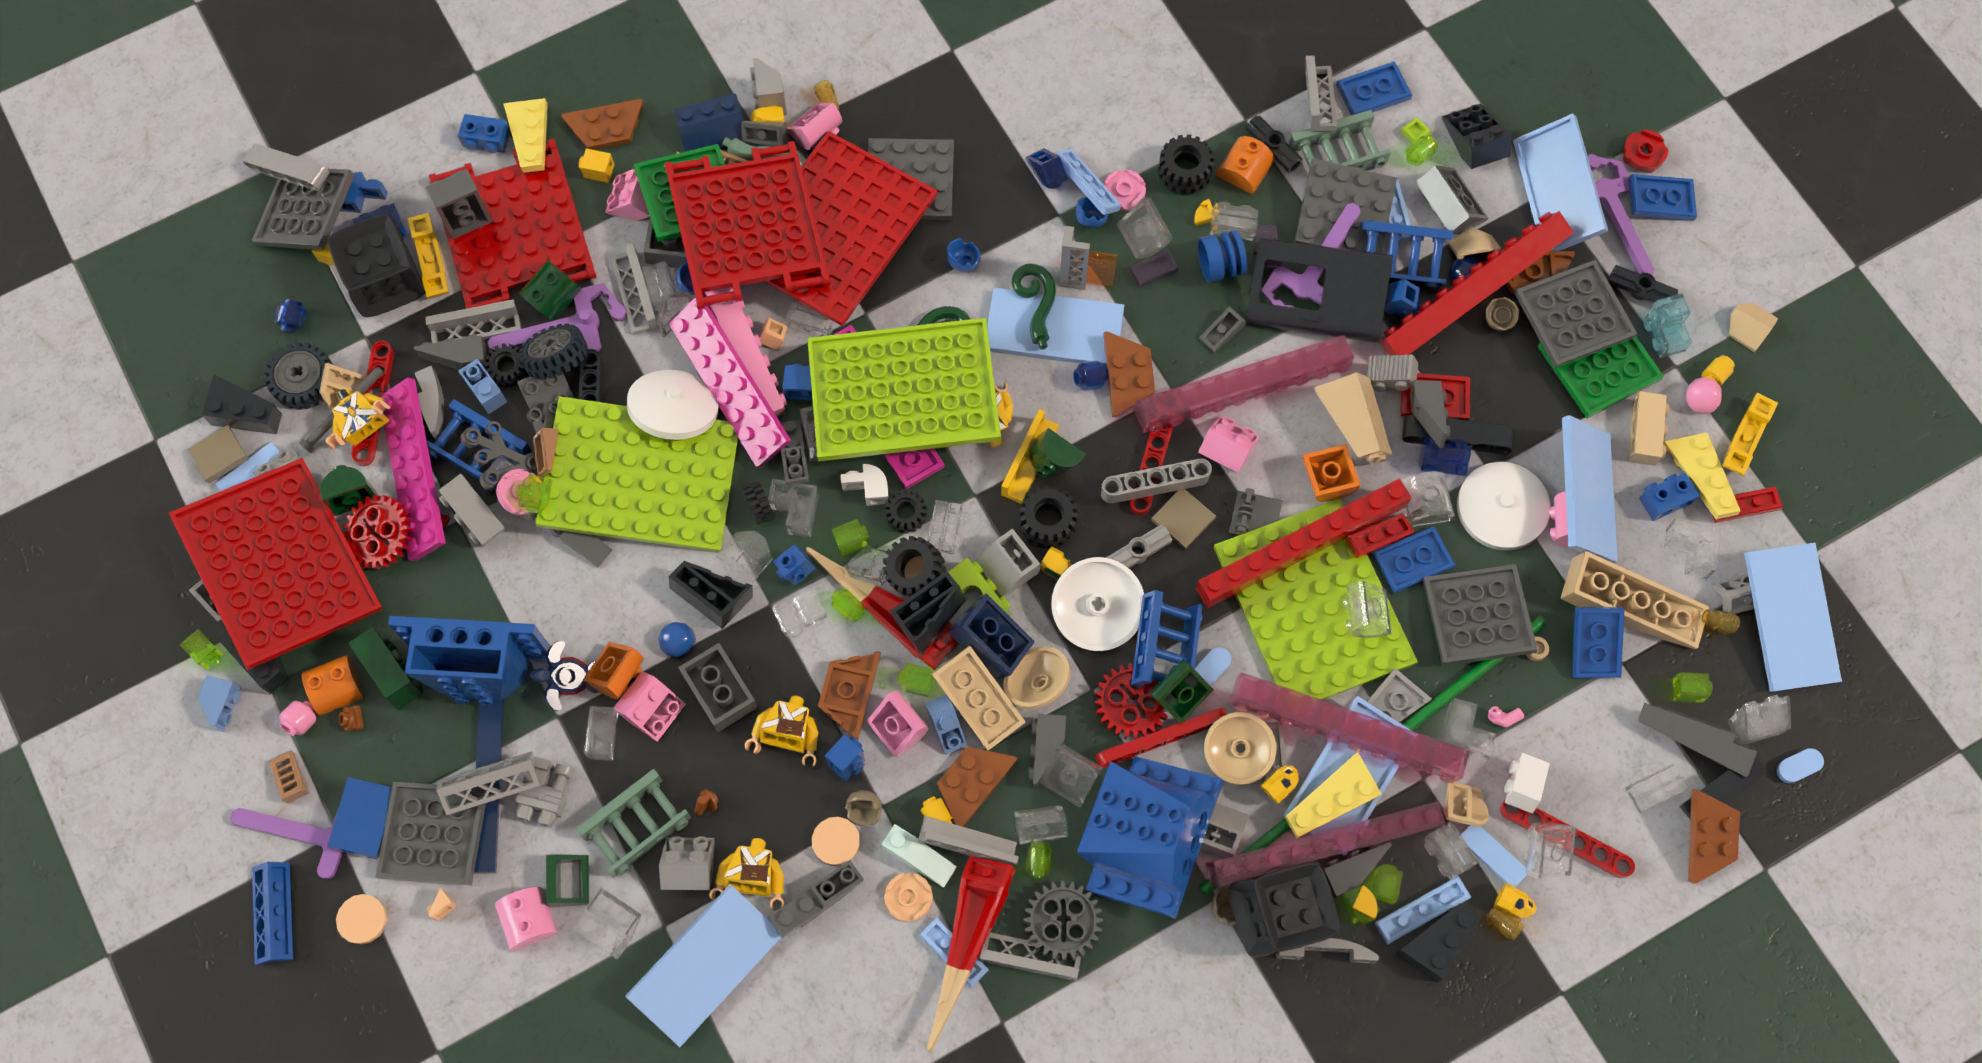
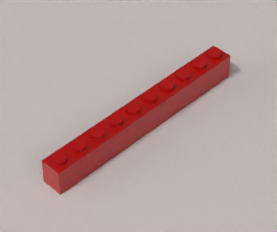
M1549 211L1539 217L1538 220L1540 222L1535 226L1531 224L1521 231L1523 235L1519 238L1513 237L1505 242V248L1501 251L1497 249L1487 256L1489 260L1485 263L1479 262L1471 267V273L1467 276L1463 274L1452 282L1454 285L1451 288H1443L1435 294L1436 299L1431 302L1427 300L1418 306L1419 311L1414 315L1409 313L1400 320L1402 324L1396 328L1392 326L1384 331V337L1379 342L1388 355L1411 354L1571 236L1574 232L1561 212L1558 211L1551 214Z
M1399 478L1198 580L1196 590L1208 609L1347 538L1349 535L1404 509L1412 497Z

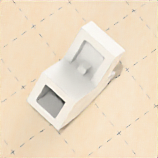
M863 464V473L849 471L846 474H841L843 491L865 489L867 506L888 503L887 480L884 473L876 466Z

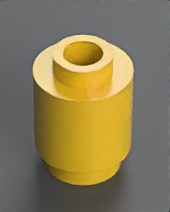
M1724 355L1717 357L1702 372L1701 376L1714 379L1721 387L1733 373L1734 362Z
M934 796L922 803L924 807L921 809L924 817L927 816L952 823V816L942 798L936 799Z

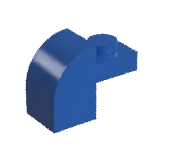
M355 172L340 211L361 213L365 198L386 200L388 192L382 182L376 179L366 180L362 172Z
M1405 279L1389 284L1384 311L1388 315L1398 314L1401 317H1405L1409 313L1414 315L1419 311L1420 300L1418 296L1420 288Z

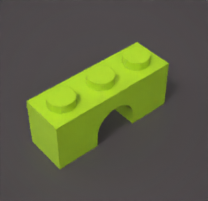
M966 557L948 572L960 586L964 595L971 590H981L983 595L987 593L1009 616L1013 615L1009 611L1011 605L1004 596L999 598L995 593V590L998 589L990 578L985 580L981 575L984 570L976 560L971 562Z

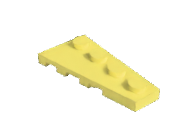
M545 98L504 103L523 173L545 169L548 106Z
M1708 432L1664 441L1663 445H1666V452L1669 451L1677 467H1681L1688 475L1692 484L1700 493L1699 497L1715 519L1739 514L1741 510Z
M1357 752L1287 814L1285 819L1297 839L1382 794Z

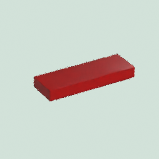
M1776 487L1734 495L1741 510L1739 514L1715 519L1713 516L1715 523L1779 511L1783 506Z
M1401 513L1349 535L1345 540L1356 559L1411 536L1414 530L1404 513Z

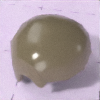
M1506 297L1493 299L1485 309L1487 324L1497 331L1511 329L1519 319V309L1516 303Z
M860 790L851 793L846 801L845 809L848 810L847 817L850 821L857 825L870 826L875 825L880 820L882 804L874 793Z
M1225 885L1218 889L1212 898V913L1222 924L1228 926L1236 925L1229 896L1230 885Z

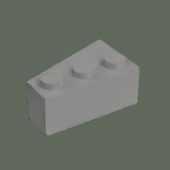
M459 474L438 490L441 494L439 500L446 508L451 507L456 514L453 517L461 527L463 525L467 526L471 531L468 533V536L476 545L480 542L482 546H485L505 530L504 526L462 474Z

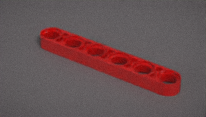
M378 341L371 348L366 377L378 367L384 368V374L364 394L370 393L374 388H379L381 392L378 397H382L388 390L394 351L386 341ZM388 348V353L385 356H377L379 349ZM380 428L370 438L364 439L356 446L353 445L351 454L353 460L358 465L368 466L374 461ZM362 450H368V457L364 460H359L358 453Z
M1165 393L1160 398L1140 470L1150 469L1146 466V461L1149 459L1156 460L1159 464L1158 467L1163 465L1180 405L1179 397L1174 393ZM1171 399L1175 402L1176 406L1168 409L1164 406L1163 402ZM1160 419H1166L1169 421L1170 426L1163 429L1158 426L1157 422ZM1160 439L1164 442V447L1156 449L1152 446V441ZM1152 478L1151 482L1157 484L1158 478ZM1137 483L1135 484L1134 489L1139 488V485ZM1154 495L1132 499L1130 501L1131 511L1140 516L1148 513ZM1139 499L1144 500L1147 506L1145 509L1139 510L1135 508L1134 502Z
M1225 708L1213 710L1186 720L1182 724H1175L1100 752L1095 758L1099 768L1108 767L1110 761L1116 764L1208 730L1218 719L1227 715Z
M1505 800L1500 805V813L1505 819L1617 878H1626L1635 871V862L1628 855L1538 808L1533 813L1518 808V813L1512 815L1506 811L1507 803H1505ZM1529 814H1536L1540 818L1539 826L1529 824ZM1552 825L1561 828L1562 836L1560 838H1555L1550 834V827ZM1574 837H1580L1584 841V848L1582 850L1573 847L1572 839ZM1600 848L1605 851L1607 856L1605 861H1598L1595 858L1594 852L1596 849ZM1619 860H1623L1628 864L1629 870L1627 873L1618 871L1616 865Z

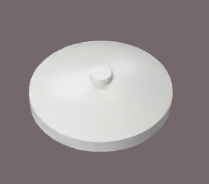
M660 370L648 373L633 383L627 396V411L631 420L648 434L664 439L679 440L698 436L714 424L718 414L719 403L703 379L679 370Z
M1493 462L1475 469L1463 482L1457 497V512L1464 529L1477 542L1492 549L1516 550L1529 545L1543 532L1550 516V500L1542 482L1526 468L1509 462Z
M1088 558L1069 567L1058 579L1052 594V615L1059 631L1071 643L1092 651L1110 650L1127 642L1138 630L1144 592L1137 577L1125 565L1108 558Z

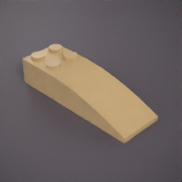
M1587 551L1572 558L1560 598L1578 607L1625 608L1624 627L1692 649H1698L1709 611V606Z

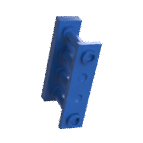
M1362 221L1361 230H1367L1366 235H1368L1366 252L1375 253L1377 236H1380V232L1389 233L1388 255H1394L1390 278L1425 281L1426 286L1439 287L1440 283L1446 284L1447 279H1439L1438 277L1443 243H1446V239L1451 240L1453 238V230ZM1402 234L1411 235L1410 240H1412L1407 275L1394 273L1399 238H1402ZM1424 237L1433 238L1432 242H1434L1430 277L1416 276L1421 241H1424Z
M453 399L449 405L453 412V419L434 444L426 440L429 456L434 459L441 458L480 482V477L483 473L478 470L482 465L477 464L474 460L469 466L460 460L468 447L464 446L461 442L452 455L444 451L442 447L460 423L467 422L471 425V428H476L481 434L483 432L487 434L486 426L492 421ZM490 426L492 432H497L494 426ZM501 427L500 435L507 448L524 456L532 452L527 442ZM469 433L470 438L475 440L476 436L473 433ZM479 454V458L485 461V456L483 454ZM503 457L494 470L498 472L506 469L512 460ZM489 475V480L495 482V478ZM497 487L494 488V489H492V490H487V491H489V492H492L493 490L496 491Z
M1154 590L1143 594L1132 685L1143 686L1152 683V680L1160 682L1168 675L1154 670L1155 657L1176 664L1184 659L1195 669L1199 630L1203 618L1201 604H1196L1183 610L1164 604L1162 601L1163 592ZM1164 613L1183 619V632L1160 626V614ZM1158 635L1182 642L1180 655L1159 649L1157 647Z

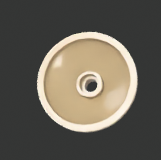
M1052 647L1030 649L1010 676L1004 677L1003 687L1006 696L1015 706L1023 709H1036L1050 704L1063 693L1069 683L1071 676L1069 661L1061 651Z
M1245 712L1230 713L1218 719L1209 729L1204 743L1205 758L1211 770L1219 778L1233 784H1249L1261 779L1271 769L1277 751L1276 740L1270 727L1259 717ZM1238 744L1245 745L1246 749L1243 753H1239L1236 750Z

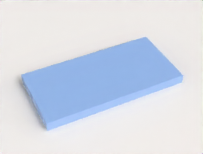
M1570 114L1513 140L1535 225L1540 222L1538 218L1550 211L1552 214L1560 211L1574 232L1550 251H1561L1608 231L1577 117L1574 114Z
M993 289L987 326L990 352L1107 367L1103 333L1108 331L1120 336L1124 312L1123 304L1055 296L1053 306L1046 318V327L1050 337L1047 341L1048 347L1041 350L1037 344L1032 342L1030 322L1044 294L1037 293L1034 297L1024 298L1018 296L1014 290Z
M1570 415L1563 417L1568 548L1581 553L1587 551L1607 561L1617 563L1610 434Z
M1816 543L1744 553L1770 692L1842 682Z
M1356 696L1282 817L1285 818L1287 814L1357 752L1381 794H1383L1418 734L1359 696ZM1382 795L1308 834L1342 856H1346Z
M730 884L627 993L626 997L673 1042L681 1047L781 937L771 922Z

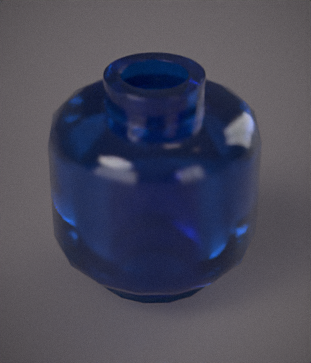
M284 299V302L277 304L274 322L281 326V331L294 333L295 329H302L304 327L307 310L302 307L301 302Z
M1099 361L1081 362L1073 372V379L1075 385L1083 391L1097 390L1104 386L1105 380L1108 379V371Z

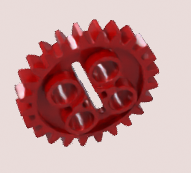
M375 494L373 498L367 496L365 499L366 503L358 501L359 508H351L354 513L353 516H346L350 522L343 524L345 528H348L347 532H344L343 535L347 537V542L359 565L369 569H381L382 566L388 568L389 562L397 563L396 556H404L401 550L402 548H409L405 542L406 540H412L407 534L413 531V528L407 526L412 522V519L406 517L409 511L403 509L404 504L389 496Z
M1129 663L1128 670H1125L1120 665L1118 673L1111 669V677L1103 676L1105 683L1099 682L1098 688L1102 691L1095 692V697L1099 698V700L1095 701L1094 706L1101 707L1096 711V715H1104L1100 723H1109L1107 731L1115 728V736H1118L1120 732H1124V739H1127L1128 735L1132 734L1135 740L1139 733L1143 737L1147 735V731L1150 733L1156 732L1154 726L1162 728L1163 723L1161 720L1167 721L1168 715L1164 713L1167 711L1150 695L1158 681L1152 680V683L1143 685L1139 690L1132 689L1130 687L1133 674L1131 663ZM1121 684L1125 686L1127 693L1120 687ZM1112 694H1119L1123 700L1116 703L1111 700L1110 696ZM1129 697H1130L1132 700L1137 699V704H1136V706H1135L1134 703H1130V704L1128 703ZM1150 700L1156 707L1147 709L1144 707L1143 702ZM1138 710H1140V712H1141L1143 715H1145L1146 718L1143 719V718L1140 716V713H1139ZM1132 713L1135 715L1136 720L1128 722L1124 719L1123 715Z

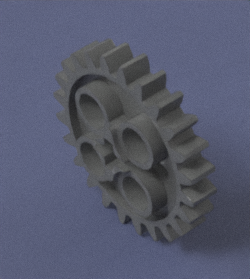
M1062 881L1060 887L1057 888L1056 884L1052 882L1050 890L1046 886H1042L1043 894L1037 891L1034 893L1036 901L1029 899L1028 904L1032 908H1025L1024 913L1030 917L1024 918L1023 923L1030 926L1024 932L1027 934L1032 933L1028 942L1036 941L1037 944L1034 950L1037 951L1043 948V957L1050 952L1052 953L1053 961L1057 955H1061L1062 962H1065L1067 955L1070 956L1072 961H1075L1077 952L1081 957H1084V948L1089 951L1093 949L1090 941L1093 943L1098 942L1099 939L1094 934H1101L1102 929L1096 925L1102 924L1103 919L1096 916L1101 914L1102 909H1094L1098 900L1090 901L1091 892L1085 895L1082 893L1084 886L1075 890L1074 882L1068 888L1065 886V882ZM1061 900L1065 901V921H1068L1065 926V943L1061 941L1062 923L1059 921L1062 914ZM1053 904L1056 906L1057 912L1049 914L1045 911L1044 906ZM1077 904L1082 912L1073 914L1070 912L1069 906ZM1048 928H1053L1058 936L1053 939L1048 938L1044 931ZM1073 928L1079 929L1082 937L1078 939L1071 937L1069 930Z

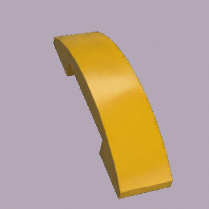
M425 213L407 218L420 262L426 297L432 298L449 293L444 262L430 214Z
M1759 393L1754 396L1730 443L1722 464L1723 467L1742 476L1745 475L1760 437L1777 407V402Z

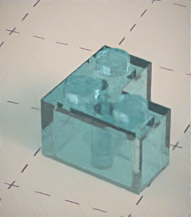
M1683 294L1657 300L1644 318L1645 329L1650 333L1653 348L1655 351H1658L1660 358L1685 352L1692 343L1684 324L1691 312Z

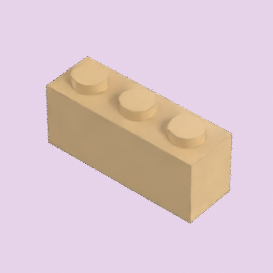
M1639 391L1633 399L1628 461L1656 466L1661 458L1665 457L1666 445H1663V441L1668 431L1665 417H1667L1669 412V404H1666L1667 395Z

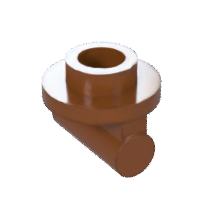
M361 706L345 707L340 712L339 724L343 726L345 731H361L364 729Z
M707 789L702 790L697 799L694 813L700 816L707 809L711 812L717 810L718 798L716 794Z

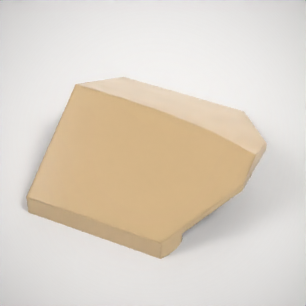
M1473 227L1468 228L1449 241V246L1458 259H1463L1465 255L1490 252L1497 249L1501 251V247L1492 235Z
M1753 302L1739 304L1730 315L1728 336L1755 353L1774 327L1778 318Z
M326 363L319 392L328 407L333 410L335 406L341 403L337 397L338 392L343 389H349L352 393L364 381L366 376Z
M1448 781L1443 807L1446 819L1476 827L1487 823L1488 808L1482 797L1481 788Z

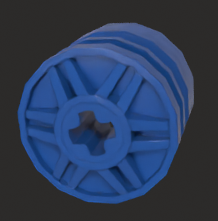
M1237 230L1229 231V234L1226 232L1221 233L1220 243L1215 235L1198 238L1200 266L1208 283L1224 279L1225 270L1230 278L1235 277L1236 273L1238 276L1246 274V250Z

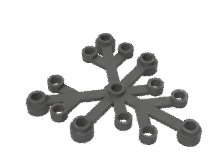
M550 400L544 405L543 414L545 419L543 424L540 409L532 408L527 412V419L532 423L536 434L541 428H552L556 412L552 410L551 405L557 408L558 401ZM531 412H535L538 418H533ZM495 421L490 422L486 426V433L492 440L481 436L480 431L476 428H468L461 435L462 444L468 448H474L479 445L488 449V451L479 450L475 454L474 460L479 465H484L489 460L500 456L518 464L498 472L495 470L485 471L480 477L481 486L487 490L496 488L501 477L514 469H524L538 477L537 467L530 465V461H534L536 464L534 447L532 453H528L525 456L507 448L500 435L501 425ZM490 426H494L497 432H492ZM469 433H473L476 439H471ZM479 454H483L485 456V461L479 458ZM488 475H492L495 478V482L490 481ZM538 508L533 511L534 516L525 514V519L532 521L537 518ZM549 529L550 533L558 538L564 532L562 530Z

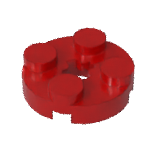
M1641 130L1639 133H1632L1627 138L1623 146V161L1636 170L1652 173L1661 167L1666 160L1668 146H1665L1663 143L1664 139L1660 134L1651 130ZM1644 147L1648 148L1650 154L1643 153L1641 149L1643 150Z

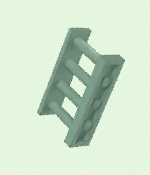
M1372 110L1338 119L1337 130L1311 131V128L1292 133L1289 145L1295 151H1302L1309 168L1311 160L1314 158L1310 146L1316 144L1322 145L1329 162L1340 164L1330 143V140L1336 138L1342 139L1351 161L1341 163L1340 165L1362 170L1373 167L1380 168L1387 164L1391 154L1390 149L1379 151L1370 132L1375 117ZM1362 133L1371 155L1360 158L1350 134Z
M654 769L576 828V831L585 841L593 839L611 862L612 866L607 869V872L613 878L624 875L630 869L629 866L673 831L683 829L691 818L685 809L678 813L660 790V783L663 780ZM647 793L654 796L671 818L661 828L656 825L640 804V798ZM627 808L633 809L652 834L641 844L620 818L621 813ZM608 823L614 825L632 849L621 859L601 834V828Z

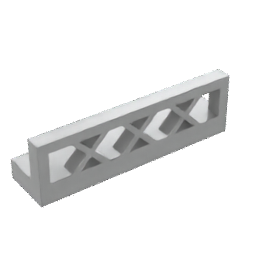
M1306 56L1305 74L1311 131L1337 130L1331 66L1316 67L1315 56ZM1316 74H1327V76L1321 80ZM1321 87L1328 90L1324 95L1318 92ZM1322 102H1324V103L1328 104L1329 107H1327V108L1324 110V109L1321 108L1319 105H1320ZM1326 117L1332 123H1320V120Z
M1065 226L1059 287L1085 290L1090 243L1073 241L1074 227Z
M634 243L625 245L626 253L612 256L611 260L632 334L636 335L659 327ZM629 259L630 266L627 271L618 268L617 262ZM628 277L636 282L632 290L623 285ZM633 296L641 299L637 309L629 305ZM638 315L646 318L648 324L635 327L634 322Z
M514 299L425 317L426 325L431 331L432 343H438L437 333L441 332L451 334L448 339H454L455 337L456 339L465 338L458 335L462 328L466 327L472 329L469 335H481L483 340L522 329L519 310ZM506 319H515L516 327L505 328L502 326ZM486 323L494 325L490 332L484 333L480 330Z
M1748 574L1714 582V589L1723 597V612L1727 616L1754 609L1750 583H1747L1749 582ZM1731 587L1735 589L1727 591L1725 588Z
M531 751L439 780L436 791L446 815L540 786V780L534 767L535 758L533 752ZM529 770L533 781L522 783L516 780L519 773ZM499 779L510 782L508 788L502 791L492 786ZM477 786L487 790L484 796L480 798L469 795L472 788ZM456 794L463 797L460 804L450 807L446 796Z
M927 816L923 819L918 839L920 842L1009 865H1015L1018 862L1019 857L1014 855L1017 842Z
M990 933L981 950L980 961L1077 981L1081 956L1078 952L1076 953L1074 967L1061 965L1058 960L1061 958V955H1058L1054 961H1040L1036 959L1034 954L1043 948L1037 951H1031L1029 948H1035L1037 942L1029 943L1025 939ZM989 939L999 940L1005 949L1001 952L987 950ZM1005 942H1009V943H1013V944H1011L1010 946H1007ZM1017 944L1024 945L1029 954L1025 957L1015 956L1010 949Z

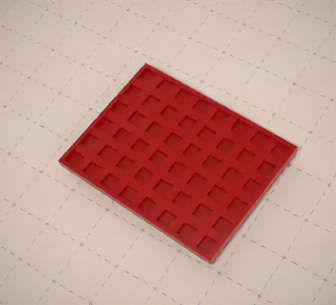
M828 131L803 163L801 169L822 246L830 285H816L794 289L793 292L786 293L783 278L763 282L843 327L937 197L938 190ZM819 271L791 276V281L821 276Z

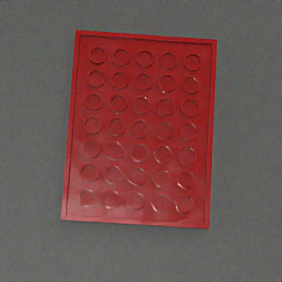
M303 458L169 512V516L247 670L382 610L381 604L330 508L322 501L320 489Z

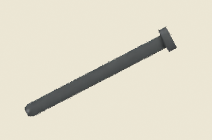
M379 367L375 368L352 394L356 391L364 394L382 375L383 371ZM332 413L306 440L302 439L299 444L312 453L315 450L313 446L333 426L334 414Z

